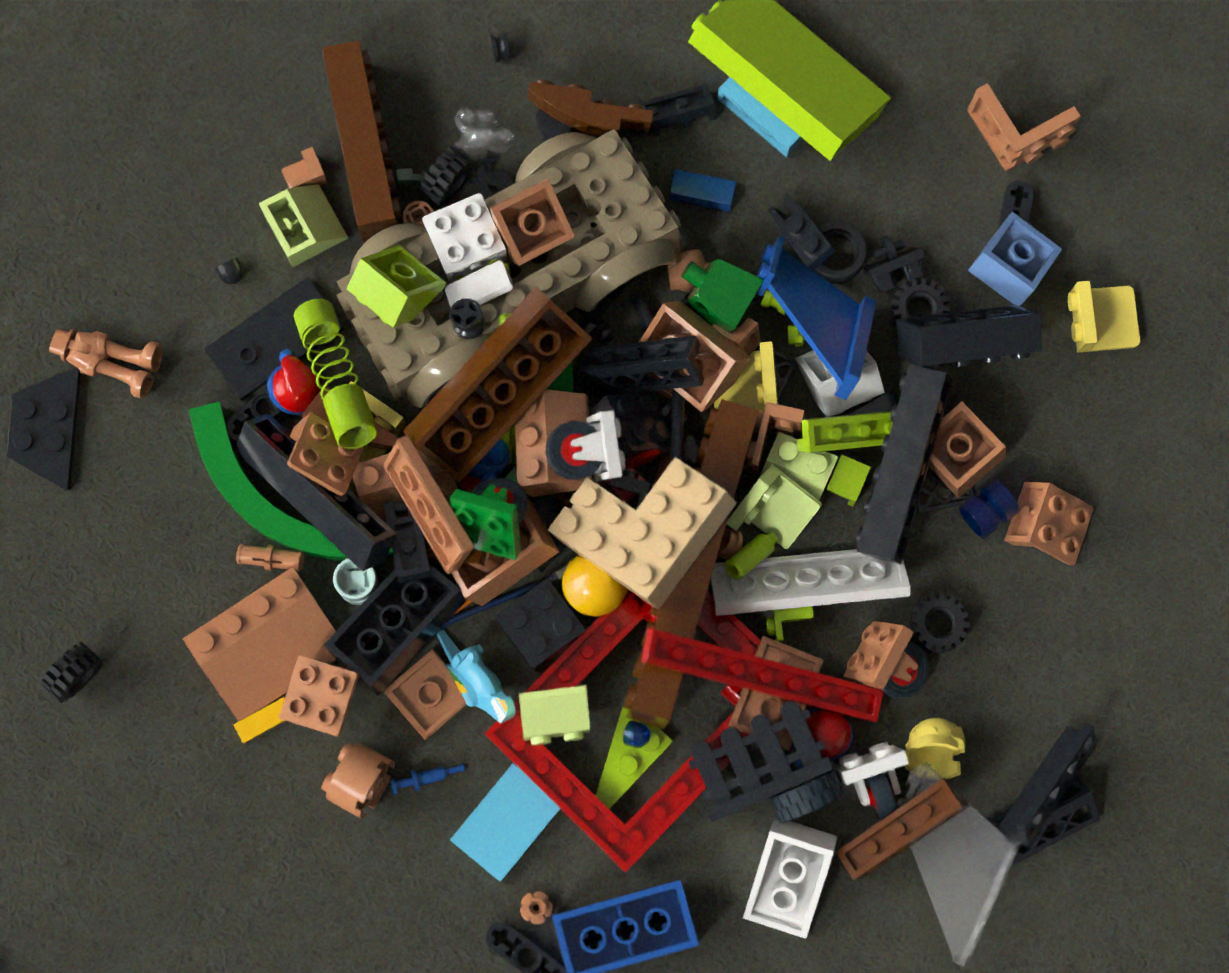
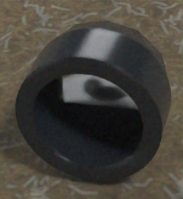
M238 258L232 259L215 269L219 278L227 284H236L243 276V268Z

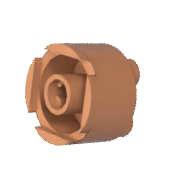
M357 742L354 745L347 743L339 754L338 760L341 761L334 773L330 772L327 775L321 789L327 792L326 799L358 818L364 819L368 815L363 813L367 806L374 809L390 782L389 779L392 777L386 773L389 766L394 769L395 762L361 742Z

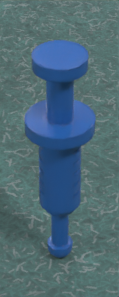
M459 764V766L449 769L441 766L416 773L415 770H410L411 777L398 781H395L394 777L390 778L393 794H397V789L413 785L415 791L420 790L419 786L443 780L451 773L464 772L466 766Z

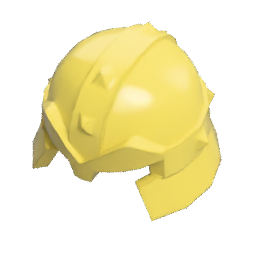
M942 718L925 719L917 724L909 733V741L905 745L907 748L905 753L909 764L904 765L905 768L913 775L925 779H951L961 775L960 762L954 761V756L965 753L966 744L962 728Z

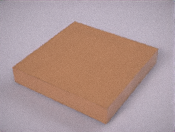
M433 649L383 691L425 741L467 706L446 664Z

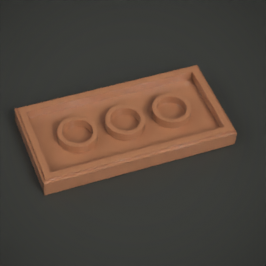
M406 435L397 439L383 467L444 570L450 574L460 568L474 546L410 438Z

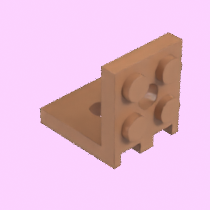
M988 83L976 90L967 109L1005 172L1024 161L1027 164L1033 163L1043 155L1042 151L1049 147L1056 150L1065 145L1070 140L1068 138L1069 135L1076 130L1075 125L1081 117L1075 106L1020 136Z

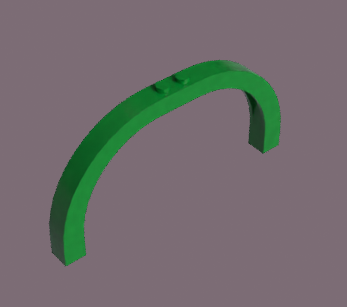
M572 361L546 390L574 392ZM220 401L188 409L199 452L212 481L227 502L248 524L270 540L292 551H302L304 555L330 561H344L348 559L315 526L285 514L267 501L254 488L237 458L227 427L228 421L225 409ZM517 465L504 479H510L517 483ZM392 546L387 555V558L393 557Z

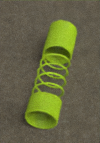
M324 299L306 301L295 310L293 317L303 346L308 350L307 358L312 363V372L317 376L316 384L321 389L320 395L336 442L340 447L346 449L363 447L375 438L377 427L363 389L359 385H355L358 381V375L351 373L354 364L346 359L349 355V349L342 346L345 339L343 335L338 334L340 324L333 305ZM335 336L341 337L342 341L338 346L330 347L323 351L311 349L313 345L327 343ZM338 348L346 351V355L342 359L328 364L316 362L324 353L332 352ZM310 352L319 353L314 360L310 357ZM341 362H348L351 365L347 372L333 377L320 375L328 366ZM314 365L324 367L320 370L319 373H317L315 371ZM345 375H353L355 377L353 384H343L331 390L325 389L327 384L333 379L341 378ZM319 377L329 379L323 387L320 385Z

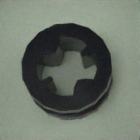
M502 33L499 38L491 35L495 63H498L502 58H505L507 61L511 60L506 33Z

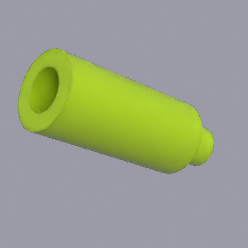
M769 532L766 535L758 534L725 562L724 567L727 574L735 580H741L774 552V544L778 542L777 536L773 532Z

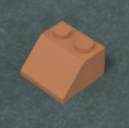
M545 179L490 207L494 224L505 246L506 253L510 261L518 266L575 237L549 179Z

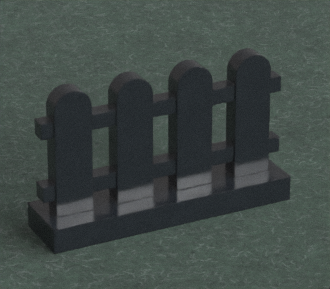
M788 701L781 707L780 712L783 720L772 725L771 720L766 715H756L752 718L750 724L753 734L742 738L739 730L727 728L721 734L723 747L714 751L706 741H698L693 744L691 754L694 760L688 763L691 770L698 768L707 789L706 792L702 793L705 801L711 799L714 807L707 810L711 822L836 768L831 756L823 759L820 750L824 749L825 745L822 740L816 743L806 721V719L812 717L809 709L802 711L798 703ZM785 728L788 729L797 750L787 756L776 732ZM756 741L767 765L756 769L746 747ZM726 754L737 778L726 782L717 762V758ZM801 759L804 767L793 772L790 763ZM771 772L774 781L763 785L760 777ZM741 785L744 794L733 798L730 790Z

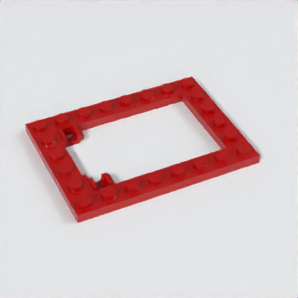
M628 589L622 604L612 613L601 615L525 693L577 687L643 619L647 623L655 621L656 616L650 615L652 605ZM707 590L697 627L717 646L755 656L761 640L734 614L716 616L713 595ZM727 685L721 691V694L735 707L740 696L738 693L742 688ZM519 699L514 703L516 712L513 718L502 723L496 721L484 733L624 872L646 852L706 789L698 768L691 770L688 762L694 760L691 756L644 806L624 824L544 745H531V740L524 741ZM732 714L706 740L713 751L723 747L721 734L728 728ZM741 733L742 738L748 736V735H745V734ZM727 754L717 758L721 771L731 763Z

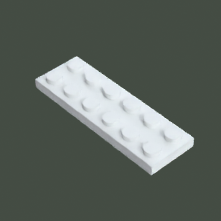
M857 549L766 558L741 580H735L727 574L724 567L725 562L715 563L710 579L716 616L910 596V583L903 560L900 565L863 555Z

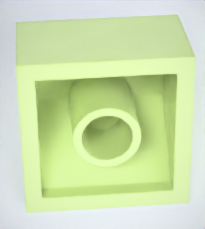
M779 432L760 477L773 464L812 496L820 500L838 457L826 451L800 452L797 449L798 439Z
M586 685L519 694L524 741L531 740V745L549 744L552 737L564 736V741L584 739V733H589L590 723Z

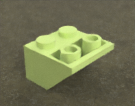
M319 184L285 189L259 203L265 218L292 267L348 239Z

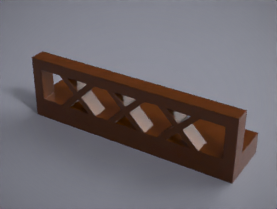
M943 778L837 850L836 853L853 880L864 879L969 808L970 805L965 798H959L947 779Z

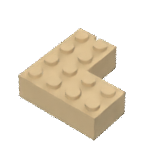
M675 457L637 510L586 477L569 500L573 504L572 508L569 509L565 506L548 531L560 542L659 610L734 508L736 502L726 490Z

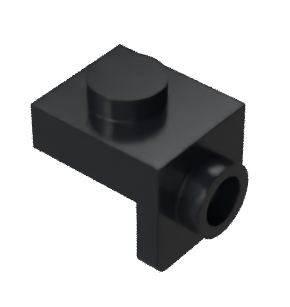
M625 469L621 470L622 477L611 479L609 486L640 495L636 507L637 510L651 491L649 490L650 483L638 480L639 473Z

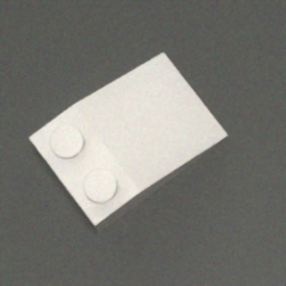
M774 816L743 918L806 939L834 853L837 836L791 821L780 822L779 817Z

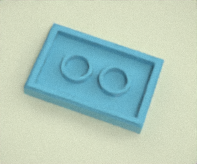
M512 764L450 841L501 882L558 813L560 808L519 768Z

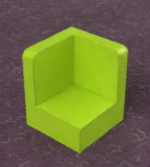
M841 454L827 490L848 499L847 504L853 507L871 467Z

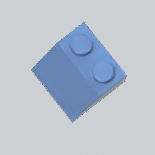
M1011 212L968 271L1012 304L1020 306L1038 286L1062 248Z

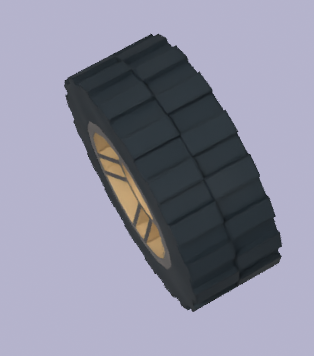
M835 768L771 796L770 800L780 822H785L821 808L839 799L847 792Z

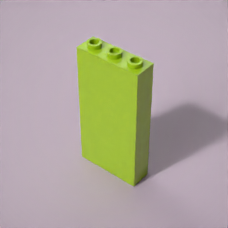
M719 0L711 8L709 14L705 15L702 13L691 27L694 32L688 42L829 161L880 116L891 99L890 96L774 0H725L724 2Z

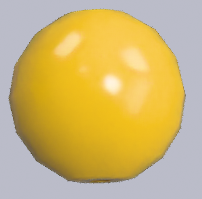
M579 554L569 562L562 576V591L567 603L579 613L587 616L597 617L612 613L622 604L628 592V588Z

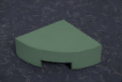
M398 169L397 178L400 190L420 188L422 181L425 179L426 172L422 171L421 174H413L411 169Z

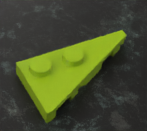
M623 707L596 793V797L608 809L619 800L673 742L658 727L626 718L629 709Z

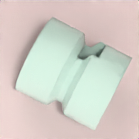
M349 559L342 561L334 571L333 582L335 589L345 601L351 604L362 605L379 586V580L373 568L362 572Z

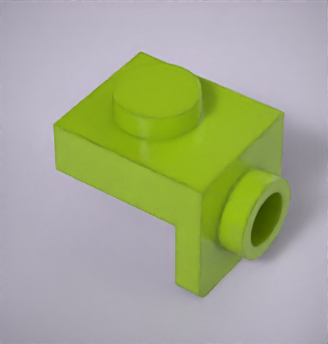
M812 606L772 610V617H766L768 636H774L775 641L782 642V623L811 620L814 618Z

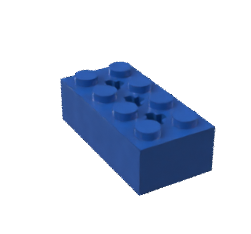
M681 880L552 916L567 973H602L699 945ZM653 912H659V916L664 915L666 918V923L661 925V931L657 932L655 927L650 928L648 926V920L652 919ZM625 920L627 925L633 924L634 932L630 933L629 940H623L622 936L617 937L615 930L620 928L621 921ZM594 929L596 934L601 933L603 940L598 942L599 948L591 949L590 945L585 946L583 939L588 937L587 931Z

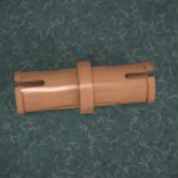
M240 543L236 553L237 564L264 566L265 570L270 571L274 568L290 569L293 567L296 571L301 572L304 565V553L302 551L277 549L275 545L259 547Z

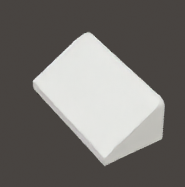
M498 260L447 285L445 293L450 307L456 301L465 298L473 299L479 305H482L511 291L513 285L504 263Z

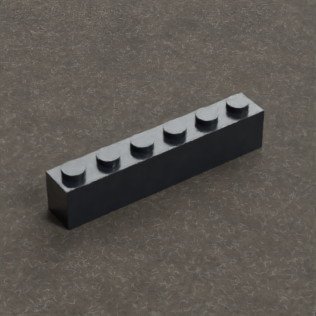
M909 365L908 372H904L901 377L899 390L902 393L899 403L894 404L891 412V422H893L891 432L886 434L883 440L882 452L884 456L882 464L878 465L875 469L873 483L876 485L873 495L867 498L864 509L867 517L864 527L859 528L856 536L857 551L863 555L900 565L902 563L953 379L947 373Z
M270 414L245 421L235 451L362 572L385 562L397 533L349 488L343 496H339L289 467L287 463L296 441L290 438L291 434Z

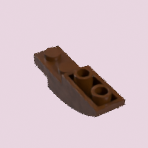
M549 80L529 82L527 98L554 119L582 132L600 137L613 129L618 134L620 128L646 132L650 130L653 110H646V107L643 105L616 106L614 102L609 100H598L594 103L591 102L592 90L585 89L580 84H568L566 87L554 85Z

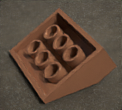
M293 567L183 638L192 655L238 722L265 708L287 693L298 655L326 664L336 661L324 646L336 630Z

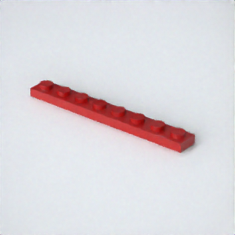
M648 629L641 662L861 720L877 722L883 690L664 631Z

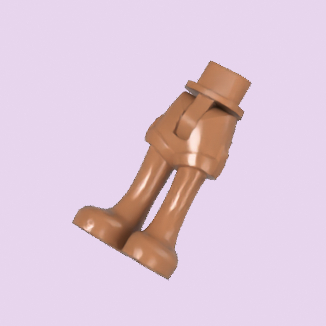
M57 329L51 341L49 352L60 355L62 361H68L79 368L83 374L96 376L101 373L119 379L130 386L131 394L134 397L144 399L152 388L154 376L142 370L135 371L119 366L107 359L109 357L116 358L157 373L162 361L163 346L161 343L151 341L143 350H136L110 341L109 335L103 332H77L74 329L67 332Z

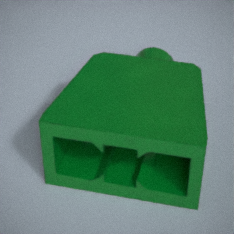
M716 259L708 264L705 270L691 261L681 275L682 278L695 286L688 297V303L711 325L715 324L728 332L735 330L763 282L761 278L720 259Z

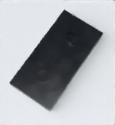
M308 277L204 348L241 401L267 384L273 370L281 365L279 359L281 351L290 349L294 351L299 360L307 356L308 350L303 346L293 315L295 310L304 302L312 299H323ZM339 321V324H340L339 333H340V332L343 331L345 328H344V326L342 325V323ZM323 344L313 345L311 349L315 350Z

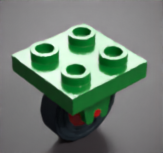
M502 478L486 480L478 484L471 493L456 489L450 498L451 508L472 542L474 549L516 560L521 552L519 523L525 518L528 509L525 490L518 483Z

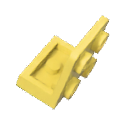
M1082 281L1075 284L1068 293V308L1073 314L1074 323H1072L1071 333L1073 341L1076 342L1077 352L1128 349L1139 345L1140 335L1132 287L1119 286L1091 289L1090 281Z

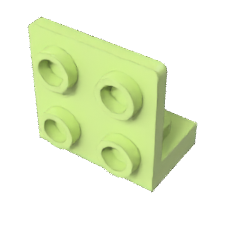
M772 464L758 479L726 524L736 531L743 522L748 525L752 522L766 534L773 532L778 538L777 543L783 548L788 549L820 509L822 503Z

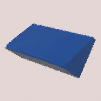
M675 169L669 200L730 212L736 181Z

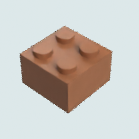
M961 402L942 418L929 468L959 498L1006 457V446Z

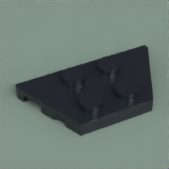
M71 369L12 394L6 454L14 462L26 467L60 488L69 491L81 376L79 369Z

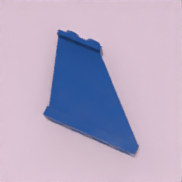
M779 235L773 246L767 245L761 257V262L763 263L756 276L761 278L763 282L756 294L763 296L766 289H769L836 380L835 396L847 400L861 378L876 300L865 296L861 303L858 304L782 249L785 237Z

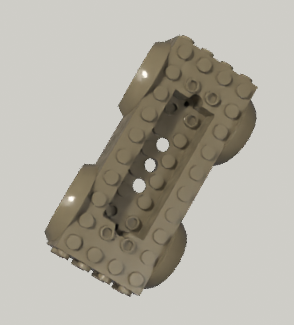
M615 129L599 138L577 132L564 133L550 138L537 146L524 159L518 169L515 184L484 200L492 217L490 207L545 179H549L575 237L548 250V258L543 263L538 264L529 260L518 266L510 261L507 255L508 260L504 261V263H507L509 267L519 268L521 272L516 278L512 279L513 288L511 291L480 305L485 319V328L474 339L460 338L453 329V324L449 317L451 307L445 293V287L449 285V282L424 225L415 223L393 225L368 239L357 251L352 260L349 275L336 281L341 291L336 296L348 320L354 325L365 349H368L376 368L386 380V384L395 400L401 397L406 407L411 405L422 408L427 405L431 395L449 382L497 330L500 315L512 313L536 286L565 313L575 307L590 312L621 285L628 286V282L631 284L635 280L634 277L661 265H669L670 269L677 266L678 255L681 254L680 241L683 240L678 230L681 227V223L673 210L668 212L663 205L665 199L660 189L656 185L652 187L648 182L649 174L641 161L635 162L632 157L633 149L625 137L620 138ZM400 245L445 281L446 285L414 320L393 328L384 323L380 316L368 306L361 304L357 297L347 290V287L360 258Z

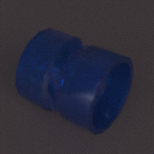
M995 479L980 490V497L973 495L958 507L964 521L982 539H985L999 528V521L1006 523L1020 512V507L1010 491Z

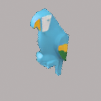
M444 630L437 632V636L450 661L446 666L466 704L485 710L499 723L513 718L516 712L513 700L510 696L507 697L503 693L501 682L497 675L485 666L481 656L484 650L480 644L468 647L460 652Z

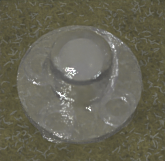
M461 107L454 117L455 124L463 133L459 142L455 143L459 150L474 160L475 163H480L486 157L488 150L504 153L509 149L515 136L510 130L501 127L494 121L495 116L492 112L482 107L478 111Z

